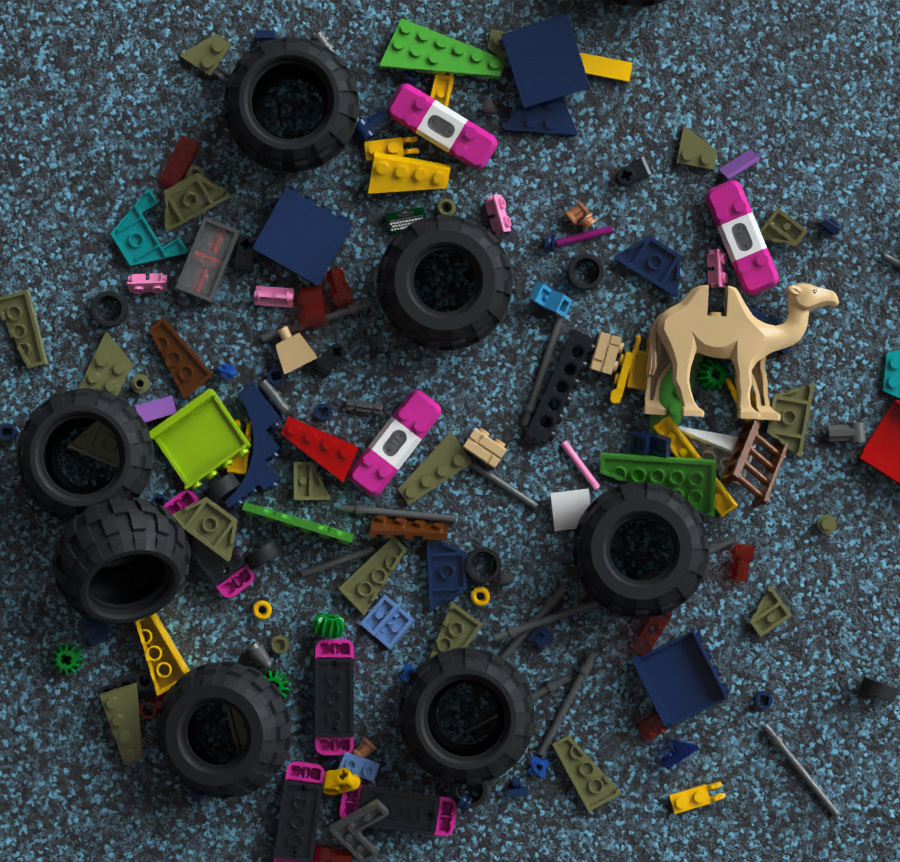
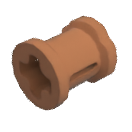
M580 200L577 201V205L571 210L564 212L574 225L585 214H590Z
M365 737L357 749H353L352 752L366 759L373 750L376 751L377 747Z

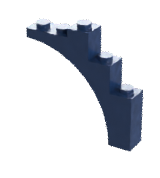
M253 382L238 393L251 420L253 453L244 480L237 490L225 501L229 508L234 506L235 509L244 502L243 498L249 494L250 497L259 490V485L264 490L269 489L271 491L279 484L277 481L280 479L266 460L270 459L272 461L280 454L278 451L281 447L267 430L271 429L273 431L281 424L279 421L282 418Z

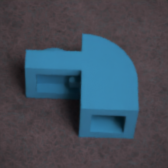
M538 281L529 297L533 303L564 318L573 301L566 295L552 290Z

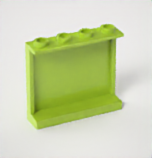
M208 389L149 431L150 438L156 441L185 484V490L192 489L194 491L203 485L202 481L206 478L210 480L215 477L219 469L222 467L225 469L234 463L233 459L237 456L241 458L249 452L248 449L252 446L213 389Z

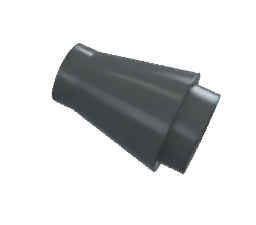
M257 640L246 648L247 656L262 666L263 669L268 668L273 663L263 644Z

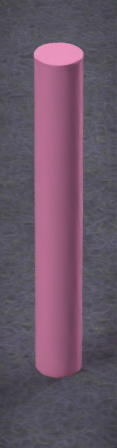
M567 440L561 443L562 448L595 491L599 488V483Z

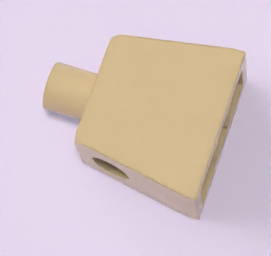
M288 326L277 330L282 341L275 344L284 374L317 358V355L300 332L292 335Z

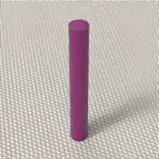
M612 226L564 237L557 239L556 244L557 247L611 234L613 229Z

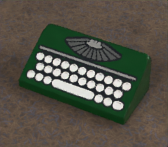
M424 207L386 213L389 233L400 232L411 223L422 218L425 219Z

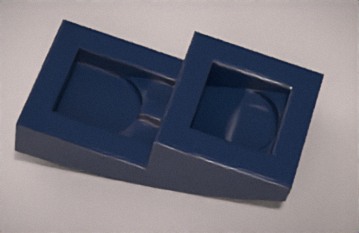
M642 432L630 433V451L642 455L651 453L665 458L670 456V437Z
M82 616L91 646L110 641L105 623Z

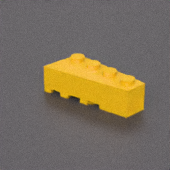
M374 152L368 194L445 189L448 185L450 164Z
M155 613L147 618L137 620L135 623L156 689V695L159 696L169 690L172 685L190 670L158 615Z

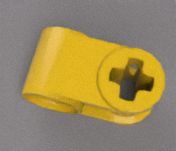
M348 768L326 771L323 793L338 795L354 791L360 785V777L356 774H351Z

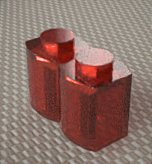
M322 286L299 289L296 301L297 306H301V312L298 313L300 324H303L305 329L327 326L328 321Z

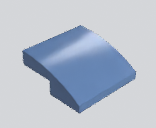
M384 595L360 624L392 650L416 620L388 596Z

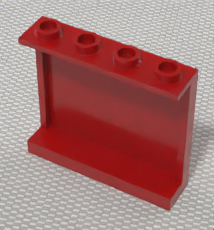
M893 400L857 458L898 485H900V400Z

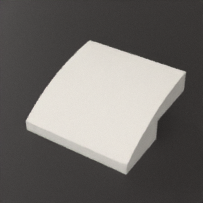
M589 489L550 493L554 531L576 529L581 516L590 505Z

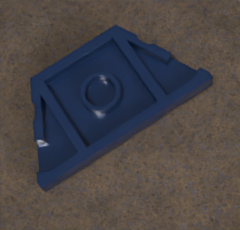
M563 97L528 107L526 110H524L523 106L519 107L517 104L504 126V131L577 136L576 127Z
M650 235L614 257V260L676 298L678 296L682 255Z
M426 540L430 610L467 590L465 551L441 540Z

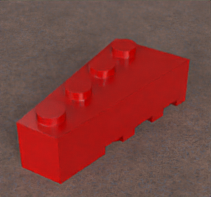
M289 416L281 431V435L339 480L345 482L360 447Z

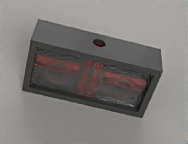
M204 216L175 288L213 304L242 232Z

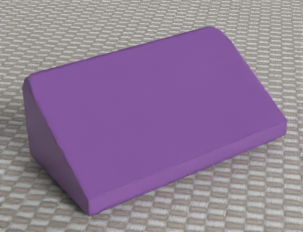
M748 150L721 167L719 171L725 181H729L757 163L760 157L752 150Z
M172 395L135 406L136 412L145 423L171 416L177 412Z

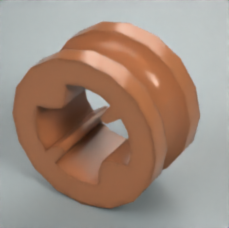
M590 213L578 225L583 226L582 230L585 231L597 220L596 218L593 219Z

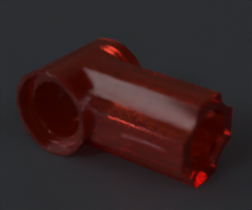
M342 267L326 272L336 308L354 303Z
M735 542L732 553L731 580L747 582L750 562H752L754 555V545Z
M167 692L143 702L139 708L140 715L145 719L158 715ZM149 704L153 707L154 711L148 715L143 711V707Z
M317 844L315 846L313 862H351L352 853L350 851L333 849V847Z

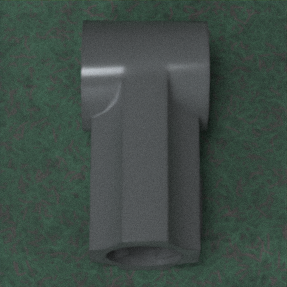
M865 422L848 423V425H827L828 442H866Z

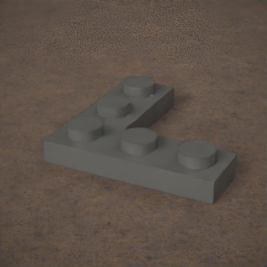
M375 799L330 825V832L360 862H367L379 855L378 849L360 831L388 816V809L378 799Z

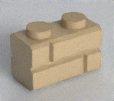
M599 332L589 369L611 375L612 372L616 373L619 361H616L618 353H622L624 343L621 342L622 338Z
M481 427L479 430L475 428L462 448L495 469L507 451L504 448L506 444L497 438L495 441L489 438L490 433Z

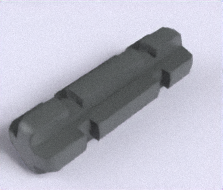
M353 399L346 400V410L353 411V409H356L357 412L382 414L383 404L381 403L373 404V402L357 400V402H354L355 400Z

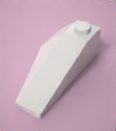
M679 426V429L702 459L717 460L716 470L719 471L718 475L722 477L738 437ZM750 454L747 457L749 463H751L753 458ZM744 468L742 470L743 477H745L747 472Z

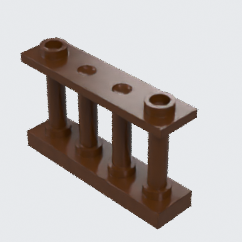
M753 419L743 424L721 478L725 485L737 481L755 496L751 505L753 508L765 505L769 501L770 492L782 461L786 457L785 453L788 448L787 444L775 448L762 437L758 431L761 424L758 419ZM754 440L771 454L769 460L753 447ZM748 454L766 468L764 475L748 462ZM743 468L760 481L758 488L742 476Z

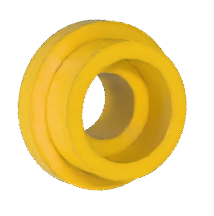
M477 587L471 593V600L475 605L484 606L490 600V593L484 587ZM478 593L484 594L482 600L477 599Z
M258 601L253 606V614L260 620L267 619L272 613V607L267 601ZM261 606L266 608V612L263 614L259 612Z

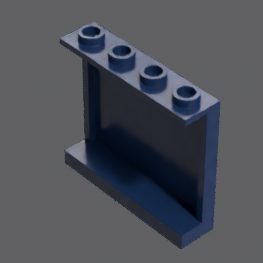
M568 14L501 34L502 40H499L501 50H506L508 58H505V63L508 70L512 69L513 76L510 79L513 88L517 87L519 95H516L519 107L523 106L524 110H526L528 107L590 89Z
M291 186L288 188L282 187L281 195L256 240L251 243L249 248L310 283L319 286L352 225L347 223L349 220L342 215L336 217L331 214L332 210L324 205L321 207L315 204L316 201L311 197L305 196L303 198L298 195L299 191Z
M693 628L690 629L691 632L644 655L631 657V661L665 730L728 700L727 694L730 693L725 682L721 684L718 678L721 674L716 665L712 666L710 662L712 656L708 649L703 648L701 643L704 641L699 631L695 633Z

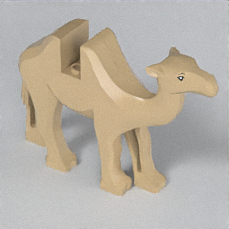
M797 283L796 285L786 287L788 315L783 324L775 326L755 318L744 303L739 291L732 286L725 287L724 316H722L721 312H711L708 316L709 285H700L692 288L678 304L658 315L649 328V352L646 366L647 381L643 414L666 415L667 410L659 401V391L662 379L672 366L671 380L682 405L680 416L704 417L705 412L694 402L689 382L695 354L699 353L710 358L731 360L736 376L737 418L780 420L781 415L774 411L769 403L768 380L764 368L766 356L771 352L792 346L802 338L807 328L810 310L824 306L836 307L839 304V300L835 292L807 283ZM751 386L753 387L755 393L756 408L758 412L754 410L750 405Z

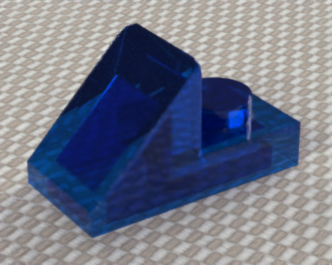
M669 738L677 751L675 753L670 751L664 755V760L661 762L668 770L699 748L695 743Z

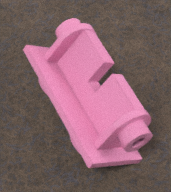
M492 195L485 198L488 215L495 214L496 216L489 219L492 231L496 235L510 232L511 220L505 211L506 202L501 195Z
M717 249V253L716 250H708L707 267H714V271H708V285H710V288H725L726 283H728V274L725 272L727 255L723 249Z
M150 273L149 280H146V274H132V276H128L127 285L130 293L142 294L143 292L161 293L168 291L166 284L167 275H163V273Z
M256 286L254 305L293 308L294 288Z

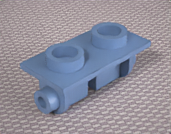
M348 752L339 757L340 765L338 769L348 768L351 774L374 781L380 763Z

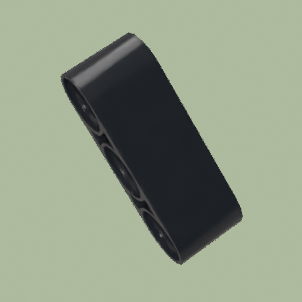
M143 671L110 683L100 690L99 696L107 688L114 690L122 687L124 682L131 684L137 682L138 692L146 690L154 684L151 672ZM142 675H147L150 678L149 685L141 683Z

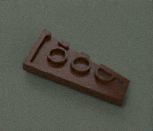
M162 317L149 331L183 399L186 400L213 376V373L168 321Z
M377 515L372 517L369 538H376V534L385 535V538L401 535L404 539L420 536L422 540H447L449 526H445L443 523L430 524L422 520L407 521L405 518L393 519L385 515Z

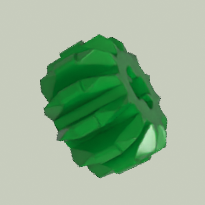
M706 358L704 362L698 363L700 369L695 371L699 373V376L695 379L700 380L699 385L701 387H705L706 390H717L720 386L725 385L723 379L728 378L725 375L728 369L723 367V361H719L717 358Z
M329 613L316 614L312 622V632L317 636L328 639L341 637L345 627L343 618Z
M67 642L65 643V648L60 644L58 645L59 651L53 650L52 653L57 657H52L51 661H57V664H54L52 667L57 668L59 666V674L65 669V675L68 676L70 670L75 674L77 673L76 667L82 668V664L78 661H83L84 657H78L82 650L76 652V644L70 649V644ZM64 655L71 656L72 659L69 660L71 663L64 662L63 659L66 658Z
M269 670V678L265 674L264 677L271 684V681H275V684L278 683V689L282 693L281 696L286 698L287 695L283 690L290 691V688L284 685L289 684L290 680H282L286 676L285 673L278 677L279 670L275 671V676Z

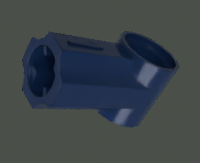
M383 108L369 118H363L358 121L354 132L360 142L364 143L374 137L378 131L393 122Z

